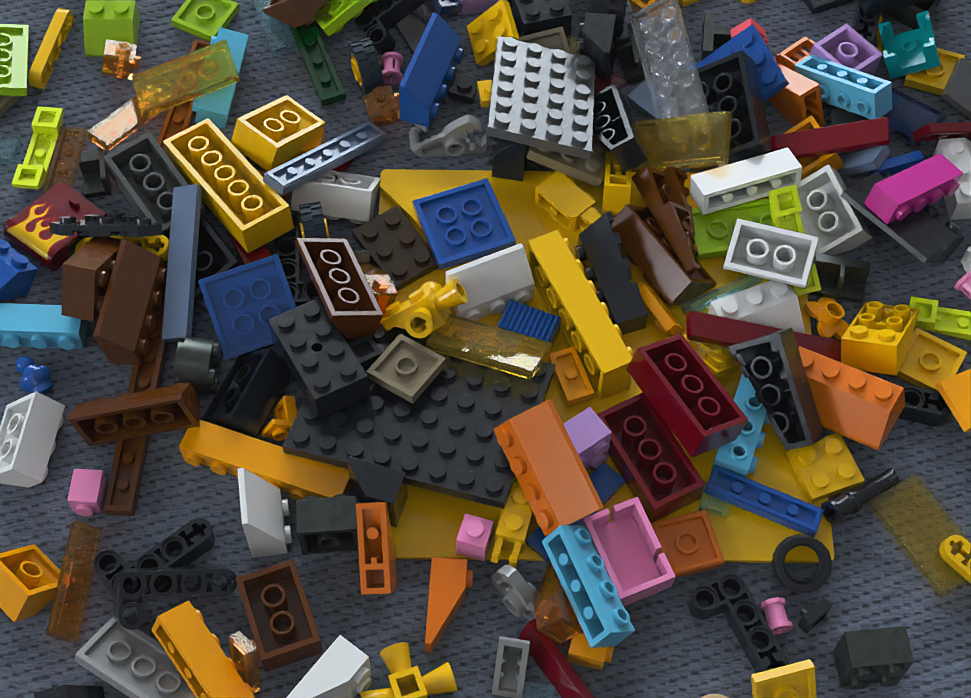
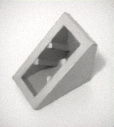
M499 637L492 695L522 698L530 641Z

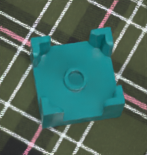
M928 11L916 14L919 25L918 29L894 35L891 22L878 24L884 46L883 56L890 79L941 66Z

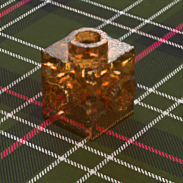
M107 39L101 74L132 80L133 70L138 71L141 56L136 55L137 45L125 41Z
M390 85L376 87L371 93L362 96L369 116L375 126L392 124L400 117L399 91L394 93Z

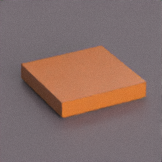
M706 509L651 523L661 545L659 554L665 553L676 576L675 578L724 566L725 561Z

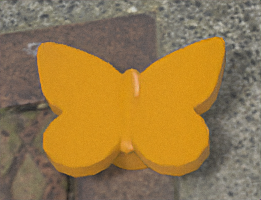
M822 297L817 302L808 301L804 305L805 311L811 317L817 319V331L821 337L830 339L834 335L836 339L841 340L849 324L842 320L845 314L844 309L834 298Z

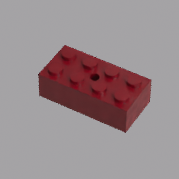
M682 333L638 348L626 369L691 458L735 441L748 421V418Z
M643 392L597 414L612 432L608 455L621 476L625 479L634 497L639 498L650 523L701 499L705 487L704 481L668 425Z

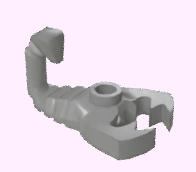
M469 114L452 121L445 126L441 133L433 135L423 142H420L419 134L421 131L428 133V127L414 124L415 126L409 131L410 149L418 157L443 155L456 157L464 154L484 153L487 148L486 134L481 139L475 135V141L470 143L465 130L473 134L474 129L483 130L482 123Z
M504 565L491 576L493 586L504 596L502 600L506 608L516 617L522 614L528 621L536 618L551 639L559 638L576 623L577 617L568 599L558 605L560 609L567 610V615L556 625L552 626L536 598L539 595L537 589L530 582L525 581L514 567Z

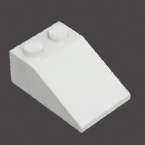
M245 468L237 469L242 526L252 558L288 553L287 544L292 543L290 525L285 526L284 517L290 516L288 499H282L281 491L278 487Z
M339 635L286 698H354L360 691H366L372 683L369 656Z

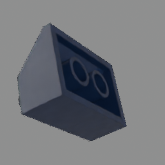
M893 87L892 110L883 115V117H888L891 133L897 134L899 131L907 135V141L917 146H920L921 143L928 144L929 141H914L912 132L929 123H942L947 116Z

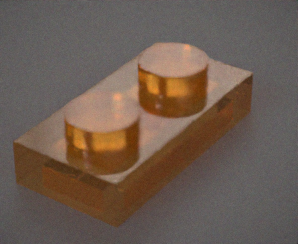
M237 631L229 636L230 659L235 663L237 672L244 683L249 684L255 694L260 691L259 648L252 639H247L240 631Z

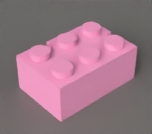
M638 497L613 506L611 513L612 522L608 523L610 516L608 508L583 518L582 525H585L590 533L592 542L604 562V567L617 589V594L623 606L672 587L676 576L665 553L659 554L661 550L660 542Z

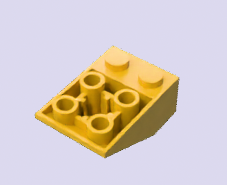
M879 301L865 302L841 338V363L861 371L897 376L907 355L919 315V309L910 308V306L904 304L893 306L885 305Z

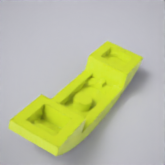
M37 107L31 125L33 135L23 164H18L12 187L40 189L45 183L51 171L61 135L63 108Z
M796 184L769 191L773 227L805 234L799 213L802 211ZM814 263L805 288L791 285L796 296L821 290Z
M911 296L910 308L919 309L916 327L971 341L970 311L938 307V300Z

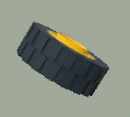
M367 37L349 42L348 51L351 67L362 95L366 97L383 92L385 89L383 74L370 38Z
M320 201L299 205L301 216L299 224L302 238H330L327 221L323 217Z

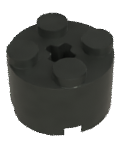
M181 336V342H178L174 362V373L179 375V381H174V384L191 383L199 395L217 394L219 378L216 377L215 368H220L222 364L220 342H216L213 339Z

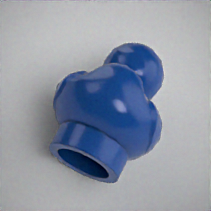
M21 356L17 359L15 368L20 374H23L19 380V386L23 391L31 392V394L38 392L44 395L53 389L54 385L50 381L51 371L47 366H36L34 360L29 356Z

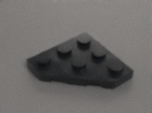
M109 213V217H101L98 214L84 215L85 220H76L75 216L59 217V222H49L50 233L60 236H74V232L77 235L111 237L112 233L116 236L127 237L162 235V224L151 222V218H138V215H125V213Z

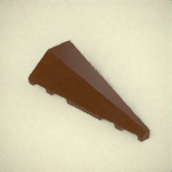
M645 165L631 178L687 273L696 272L700 269V265L696 263L694 258L698 249L696 245L692 244V238L696 234L692 207L686 200V197L690 194L689 189L684 186L687 174L672 166L661 172Z

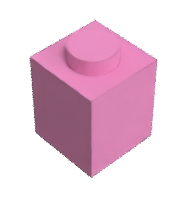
M73 470L67 501L76 514L92 516L93 513H102L108 483L103 470Z
M465 513L456 539L457 554L485 561L493 538L494 521Z

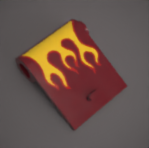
M61 181L16 216L8 219L4 225V236L48 269L56 271L68 260V247L83 235H77L76 232H74V236L50 233L49 222H59V217L75 216L76 220H85L84 215L90 214L107 217V213Z

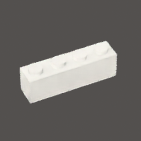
M784 148L691 175L690 196L701 213L705 215L769 196V191L795 184L797 187H800L802 166L789 148Z

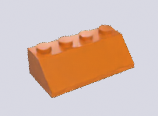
M799 346V353L821 426L879 451L905 407L904 388Z
M551 399L505 421L493 429L497 441L510 463L511 470L523 490L524 497L528 500L536 521L545 536L551 534L560 525H570L604 508Z

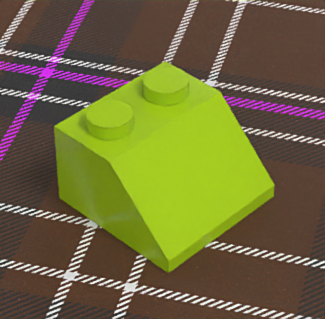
M86 0L83 16L86 57H135L140 25V16L135 0Z

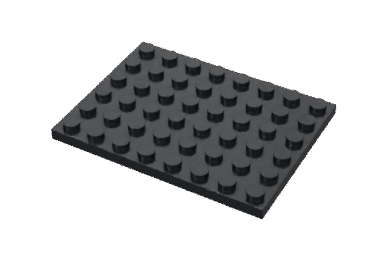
M380 323L373 339L382 353L401 333L445 357L447 365L414 403L405 400L368 379L371 397L319 420L305 397L282 445L284 453L349 469L347 462L349 456L406 472V482L408 485L504 509L516 476L511 470L510 463L502 447L499 445L493 429L545 401L555 374V364L432 335L424 338H415L406 329L393 327L387 331L383 324ZM343 335V337H344V339L346 340L347 343H350V342L356 340V339H347V338ZM371 365L364 368V371L366 372L371 367Z

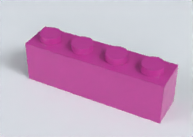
M939 153L874 184L864 204L886 224L897 219L900 221L913 211L919 212L925 205L929 203L935 204L941 197L945 195L951 196L960 186L958 182L963 172Z

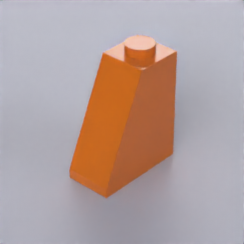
M778 64L790 84L768 100L793 126L812 115L820 128L824 127L820 84Z

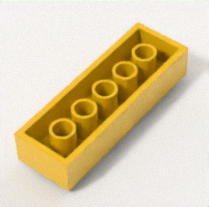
M209 118L163 141L167 156L188 185L198 184L202 187L201 200L247 253L294 229L289 205L273 188L263 182V177Z
M557 229L529 240L527 260L535 286L550 313L561 318L560 331L569 347L575 346L591 386L599 400L630 388L631 376L626 369L634 356V352L631 347H626L624 344L621 330L617 324L613 325L610 320L606 304L604 302L600 303L597 298L596 288L591 280L588 281L586 279L581 261L579 259L575 260L572 255L568 239L562 238Z

